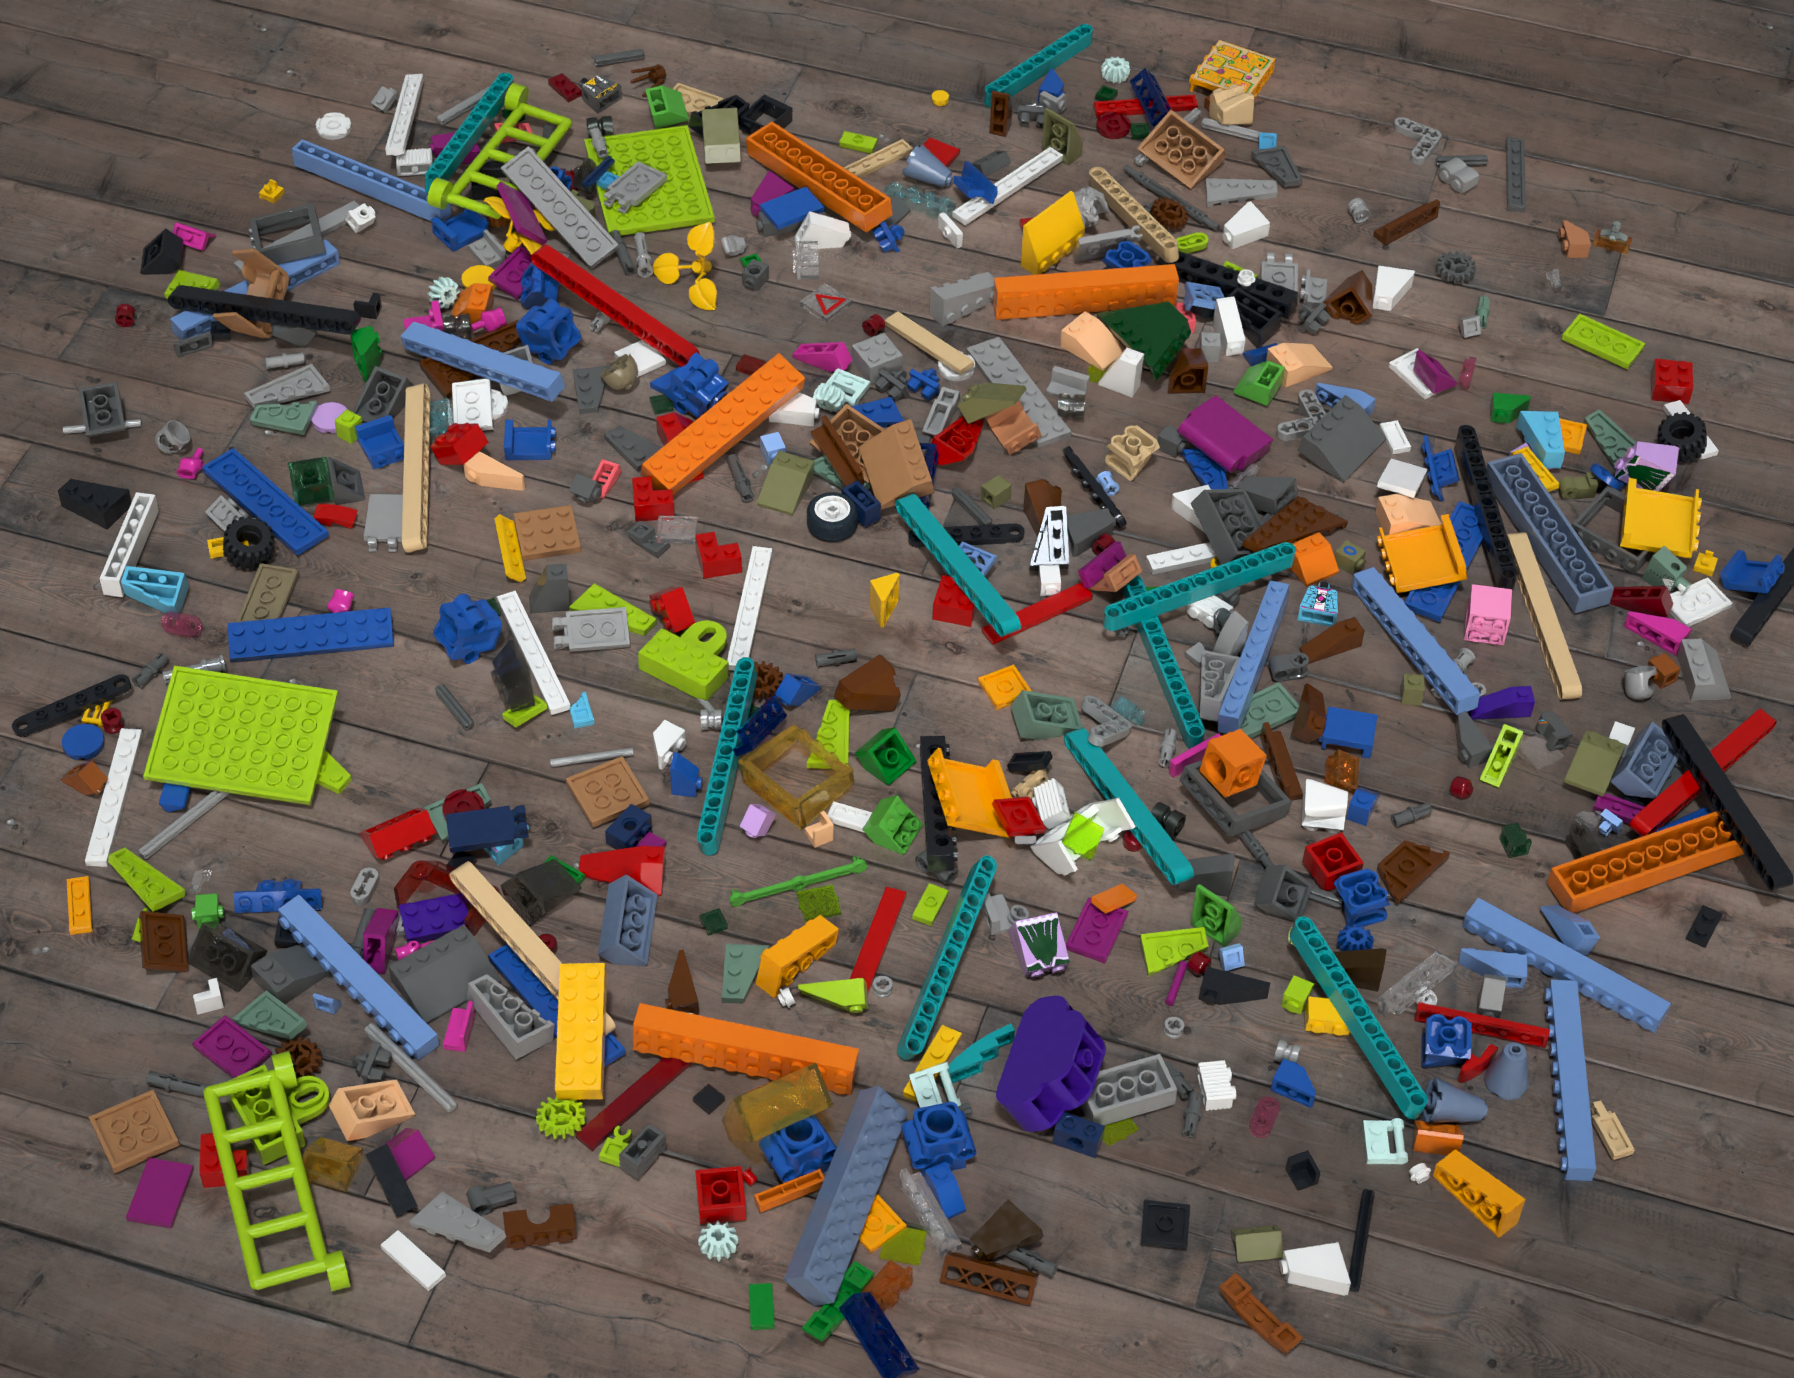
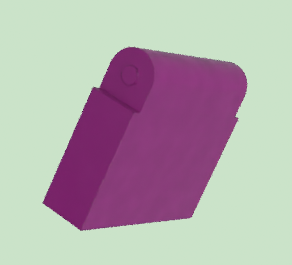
M1217 395L1189 412L1187 419L1181 423L1177 431L1182 437L1230 474L1237 469L1242 471L1267 454L1274 440Z

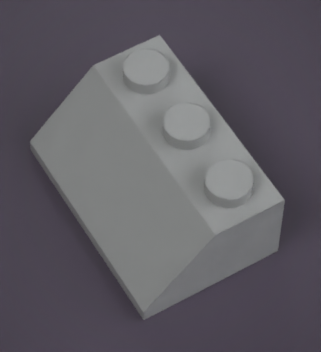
M1701 638L1682 639L1677 652V658L1690 700L1730 699V691L1717 651Z

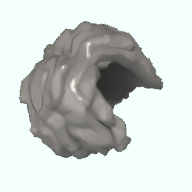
M1091 187L1081 188L1079 191L1074 192L1085 228L1099 223V216L1097 214H1109L1108 203L1103 193Z

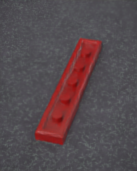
M1195 95L1099 101L1093 102V108L1096 118H1099L1100 115L1108 112H1116V115L1123 114L1128 116L1168 113L1170 110L1174 112L1192 111L1194 108L1198 109Z
M1081 582L1015 612L1021 623L1020 630L1001 637L989 624L982 627V633L994 645L1092 600L1093 594L1087 588H1084Z
M887 886L850 976V979L864 978L867 983V995L907 894L905 891Z
M1421 1002L1417 1004L1414 1021L1426 1023V1017L1430 1018L1434 1014L1443 1015L1447 1020L1461 1016L1472 1022V1033L1546 1048L1550 1035V1029Z

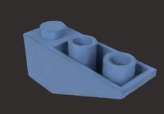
M1317 383L1315 394L1318 400L1331 408L1346 395L1361 405L1368 416L1374 411L1376 399L1361 390Z
M1559 905L1540 907L1564 945L1582 955L1590 953L1600 938L1590 921Z
M1461 948L1458 963L1483 977L1485 974L1507 977L1506 987L1524 989L1527 979V955Z

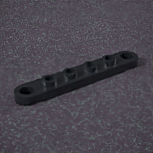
M1067 446L1062 449L1065 457L1072 465V472L1076 477L1080 476L1082 478L1080 479L1085 489L1089 488L1091 490L1090 494L1094 501L1101 503L1099 505L1101 509H1109L1111 516L1115 517L1119 528L1127 525L1125 518H1123L1124 516H1121L1120 510L1116 508L1113 501L1080 458L1073 453L1072 448Z
M1016 523L943 527L958 546L961 542L970 545L1017 543L1023 540L1025 534L1024 527ZM911 530L908 534L909 545L915 546V548L924 547L925 545L921 540L913 538L917 537V535ZM1015 530V532L1017 531L1019 532V534L1013 535L1010 532H1014Z
M123 674L116 675L15 719L12 723V729L15 735L19 737H26V735L29 736L33 732L44 730L81 714L89 708H95L97 705L111 701L119 695L126 694L132 686L130 679ZM119 682H120V683H122V682L124 683V682H125V684H124L123 686H121V687H116V686H117V683L119 684ZM22 724H23V725H25V724L27 725V724H28V726H27L26 728H24V729H19V728H18V727H20V725L22 726Z

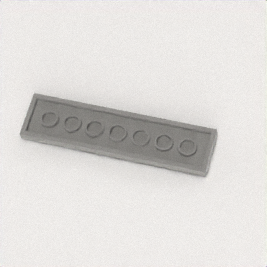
M529 146L501 167L502 172L590 269H593L619 248L617 242Z
M1000 337L966 348V354L972 356L975 366L988 383L1026 386L1027 389L1019 400L1023 410L1031 421L1038 425L1042 436L1033 442L1037 448L1071 437V430Z

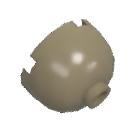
M624 354L610 363L611 367L609 370L605 368L600 374L602 380L609 387L618 390L623 388L629 389L635 384L634 380L638 376V365L631 354L629 356Z

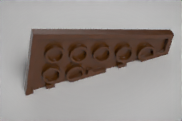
M519 320L469 341L479 345L482 344L493 350L496 349L502 353L509 351L521 342L516 330V324ZM431 358L419 361L421 369L446 400L453 396L452 383L472 381L478 376Z
M1298 496L1244 539L1242 546L1253 552H1258L1284 542L1299 541L1318 532L1327 531L1330 533L1337 527L1341 529L1346 528L1348 521L1325 510L1324 507L1317 506L1306 498Z

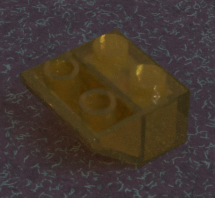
M320 1137L306 1149L302 1158L308 1181L346 1192L363 1149Z

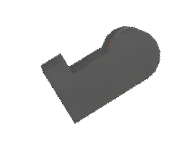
M1550 711L1542 712L1536 724V729L1547 739V748L1550 751L1567 748L1573 734L1555 713Z

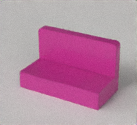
M176 222L172 232L183 239V244L203 251L206 249L209 237H216V234Z
M468 1001L467 1009H452L443 1042L445 1050L466 1052L475 1018L473 1001Z

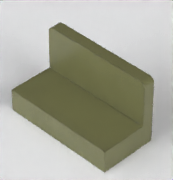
M1277 1225L1231 1229V1238L1235 1242L1236 1260L1238 1262L1283 1257L1282 1233Z

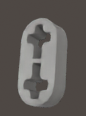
M368 867L360 871L350 892L352 902L355 905L363 906L371 900L379 884L376 869Z

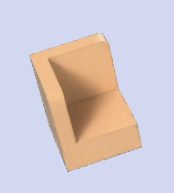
M825 811L820 812V822L805 828V834L814 848L833 841L834 825Z

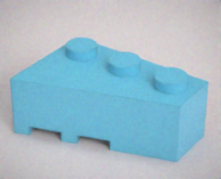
M1520 411L1517 429L1522 431L1525 436L1524 440L1530 444L1532 452L1546 468L1561 469L1565 450L1558 412Z
M126 566L121 580L126 596L174 618H180L189 588L185 573Z

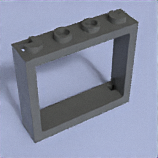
M313 203L250 219L251 226L248 227L252 248L277 265L326 252ZM311 223L314 236L262 249L259 235Z
M1608 485L1571 526L1587 548L1636 574L1655 552L1643 551L1637 557L1585 528L1605 506L1623 515L1625 494Z
M1202 760L1184 767L1179 781L1229 837L1284 818L1291 807L1292 801L1262 769L1255 788L1265 797L1270 805L1238 816L1199 771Z

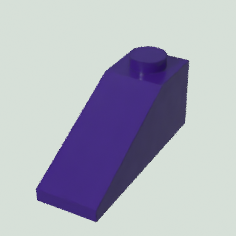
M1531 686L1509 687L1480 697L1478 708L1470 710L1469 715L1472 720L1531 717L1535 704Z

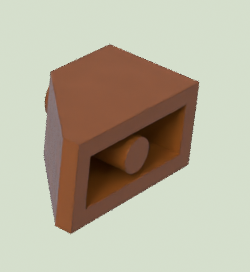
M91 760L74 766L60 780L84 795L92 793L96 795L104 789L105 786L103 784L108 778Z

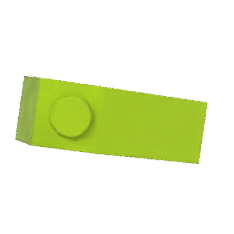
M1506 724L1503 725L1479 779L1480 781L1497 788L1500 787L1523 741V731Z
M864 978L798 984V989L802 994L850 1011V1013L863 1012V1009H868L867 983Z

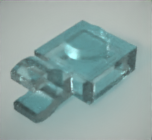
M1122 696L1110 706V708L1125 719L1131 720L1138 726L1145 722V719L1142 718L1145 712L1137 709L1136 704Z

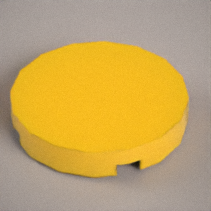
M485 265L472 266L462 274V286L466 289L473 283L492 285V290H494L497 286L488 281V277L495 270Z

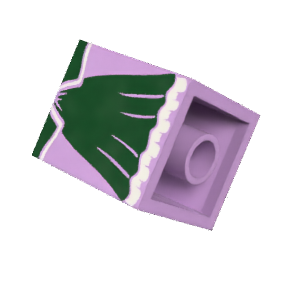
M1637 441L1633 447L1627 449L1622 459L1619 458L1614 466L1616 469L1615 477L1628 483L1629 478L1637 479L1636 488L1659 492L1676 475L1679 448Z
M1057 912L1015 921L1008 930L1024 976L1031 975V978L1044 975L1045 971L1052 970V973L1064 971V967L1070 963Z

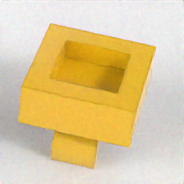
M270 179L269 183L265 184L264 188L259 192V197L275 204L285 193L284 188L278 186L277 181Z
M1706 550L1705 554L1699 552L1693 571L1712 577L1718 558L1713 557L1714 552Z

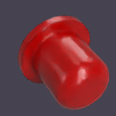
M751 1167L742 1172L743 1180L749 1186L757 1182L758 1178L752 1172Z

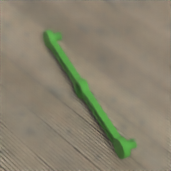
M854 856L852 858L853 863L808 876H796L790 881L746 893H741L734 889L730 891L729 902L731 906L737 907L744 904V902L787 890L799 891L809 884L853 872L861 873L867 869V864L864 859Z

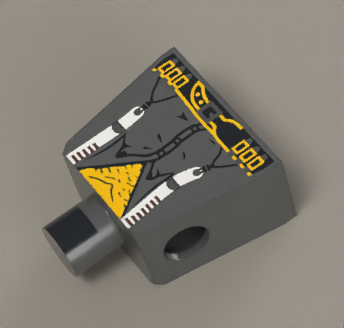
M600 75L590 81L583 78L579 83L583 101L597 114L622 99L621 85Z

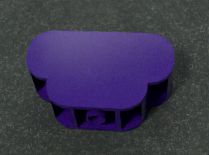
M1055 995L1036 1000L1025 1010L996 1090L998 1102L1024 1131L1035 1132L1052 1127L1059 1121L1065 1110L1079 1107L1092 1094L1106 1052L1105 1042L1080 1012L1075 1011L1064 997Z

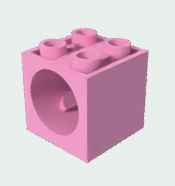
M1472 584L1465 613L1464 640L1504 645L1511 619L1512 589Z

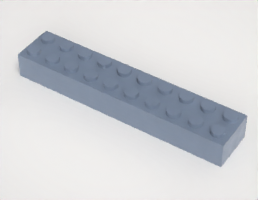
M1520 453L1488 462L1487 471L1495 496L1520 533L1526 532L1534 554L1573 612L1578 613L1610 604L1614 587L1523 454Z
M880 1086L860 1090L784 1277V1281L813 1306L834 1303L901 1132V1126L908 1114Z

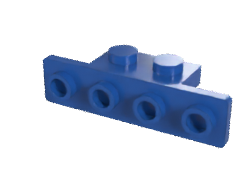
M965 161L961 176H954L953 183L959 190L965 193L966 197L973 199L983 197L989 204H994L998 188L969 161Z
M1425 435L1423 436L1424 443L1422 448L1425 455L1427 454L1425 462L1427 467L1430 468L1428 476L1430 481L1433 482L1431 490L1434 496L1437 495L1439 500L1443 501L1442 487L1460 481L1452 449H1448L1434 454L1433 446L1428 436Z
M286 879L282 882L263 880L258 882L256 891H235L233 894L234 908L236 913L278 912L280 906L285 905L294 897L300 895L314 910H321L322 894L320 888L302 889V881H296L295 879Z

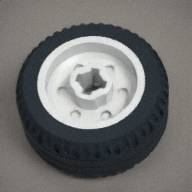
M827 492L814 497L807 507L808 529L813 536L827 542L842 541L853 535L857 528L858 509L854 502L842 493Z

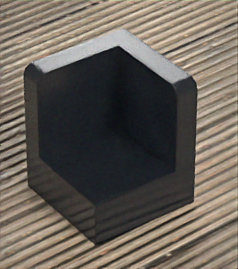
M373 293L369 302L354 301L353 303L354 311L363 318L377 319L382 308L379 293Z
M1309 1150L1288 1157L1285 1170L1296 1190L1300 1191L1318 1184L1320 1170Z

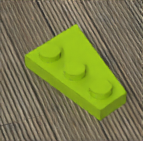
M178 270L164 295L168 299L170 294L179 285L217 290L220 283L216 278Z
M325 750L316 784L340 795L352 781L351 775Z
M1204 927L1140 935L1148 977L1178 964L1180 961L1189 959L1197 951L1204 952L1208 950Z

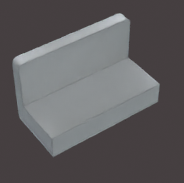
M1054 366L1051 382L1046 393L1081 404L1089 389L1090 376Z
M987 891L981 910L990 934L1007 932L1012 924L1007 918L1010 911L1003 894L990 896L989 891Z

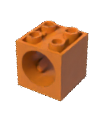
M1238 729L1209 740L1199 771L1224 797H1228L1257 785L1267 755L1242 729Z

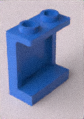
M468 209L444 222L438 217L431 219L433 234L452 252L484 237L483 231L488 230L489 226L485 216Z
M391 415L355 426L356 439L373 470L404 460V443L394 427V420Z
M505 420V460H551L552 452H555V440L552 441V438H556V427H552V421L547 420V427L514 428L513 420Z
M1737 550L1720 572L1724 589L1768 593L1780 575L1783 574L1785 566L1781 555H1776L1771 562L1747 560L1745 551Z
M1329 706L1326 714L1325 729L1322 737L1319 738V741L1322 742L1321 749L1325 750L1328 743L1363 749L1362 757L1370 759L1377 715Z

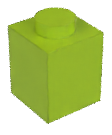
M346 409L334 420L336 434L342 440L353 444L357 440L355 426L363 424L362 417Z
M1294 975L1283 995L1281 1007L1302 1015L1308 997L1312 996L1314 983Z

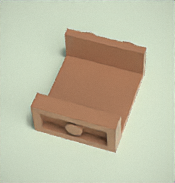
M1020 400L1013 406L985 417L988 426L1009 456L1042 436L1038 425L1033 423L1023 410Z
M1129 554L1107 571L1104 574V578L1087 589L1117 592L1142 572L1136 555Z

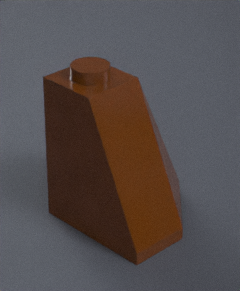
M1363 270L1348 277L1323 301L1331 317L1359 324L1373 316L1372 284Z
M1202 348L1182 350L1169 377L1168 394L1205 393L1208 362Z
M1045 479L1025 483L1023 511L1037 538L1046 507L1061 506V488L1056 485L1052 486Z
M882 655L876 656L841 679L834 697L846 709L895 711L901 694L899 687L895 686L893 676L896 673L894 666Z

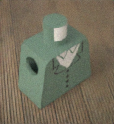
M1665 546L1653 555L1642 577L1644 581L1653 586H1667L1669 592L1678 588L1685 593L1691 586V583L1683 578L1687 570L1686 565Z

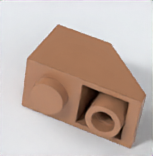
M1563 220L1562 227L1558 230V237L1562 240V250L1565 251L1566 257H1588L1591 247L1588 232L1567 220Z

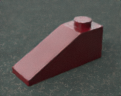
M1667 586L1614 587L1610 601L1611 605L1632 612L1659 617H1668L1674 604Z

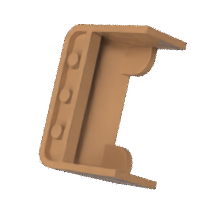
M256 249L232 251L235 257L244 262L242 275L249 282L246 295L284 300L289 282V277L285 270ZM236 312L213 315V318L232 331L260 338H270L273 336L271 323L246 320Z

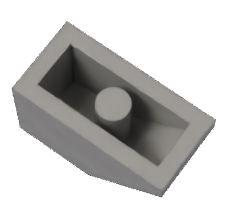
M1199 333V348H1202L1207 362H1219L1220 333Z

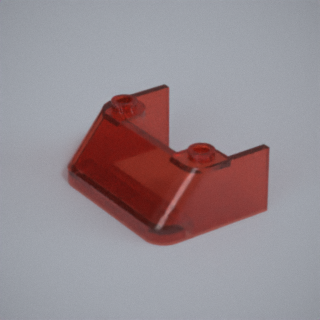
M419 860L414 862L394 887L397 909H399L398 905L407 903L423 880L455 894L461 893L453 884L449 875L456 868L440 861ZM492 885L494 889L500 894V890L498 889V887ZM475 907L472 908L464 919L465 926L473 936L477 934L486 921Z

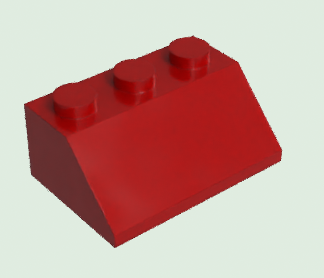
M415 808L366 829L359 834L372 856L385 860L393 856L392 852L399 849L402 852L412 848V844L417 841L420 843L432 839L431 835L436 834V830L428 811Z

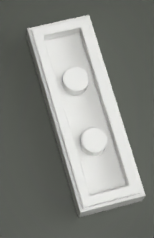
M399 1230L381 1244V1249L428 1292L446 1277V1273Z

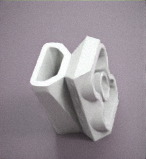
M1306 779V793H1303L1301 826L1308 831L1324 828L1328 833L1332 834L1344 830L1348 792L1312 779Z

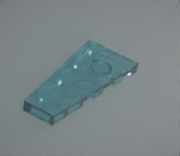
M892 182V184H888L885 187L884 192L897 195L904 199L911 197L910 200L915 203L924 204L926 202L927 207L940 208V211L944 213L956 209L957 203L952 202V198L942 196V198L935 197V193L927 191L922 193L915 187L905 188L902 187L903 184L898 182Z

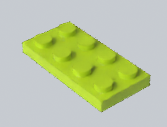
M1580 313L1562 335V340L1625 369H1629L1644 350L1646 344Z

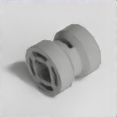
M1355 198L1347 206L1355 222L1362 223L1369 219L1371 213L1363 199Z
M707 709L701 710V730H708L709 727L721 730L722 710L715 709L711 712Z
M1279 1040L1274 1061L1282 1062L1284 1058L1297 1063L1301 1046L1297 1044L1289 1046L1287 1041Z

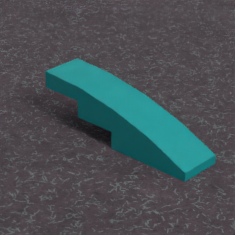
M1012 1024L991 1032L959 1054L949 1064L948 1072L952 1084L983 1072V1063L997 1058L999 1048L1013 1043L1015 1029Z

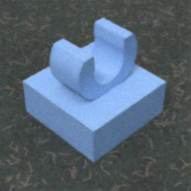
M1607 809L1600 814L1602 824L1599 826V829H1601L1599 832L1605 837L1611 831L1619 834L1623 829V820Z
M1238 943L1219 949L1221 967L1224 971L1245 966L1243 946Z

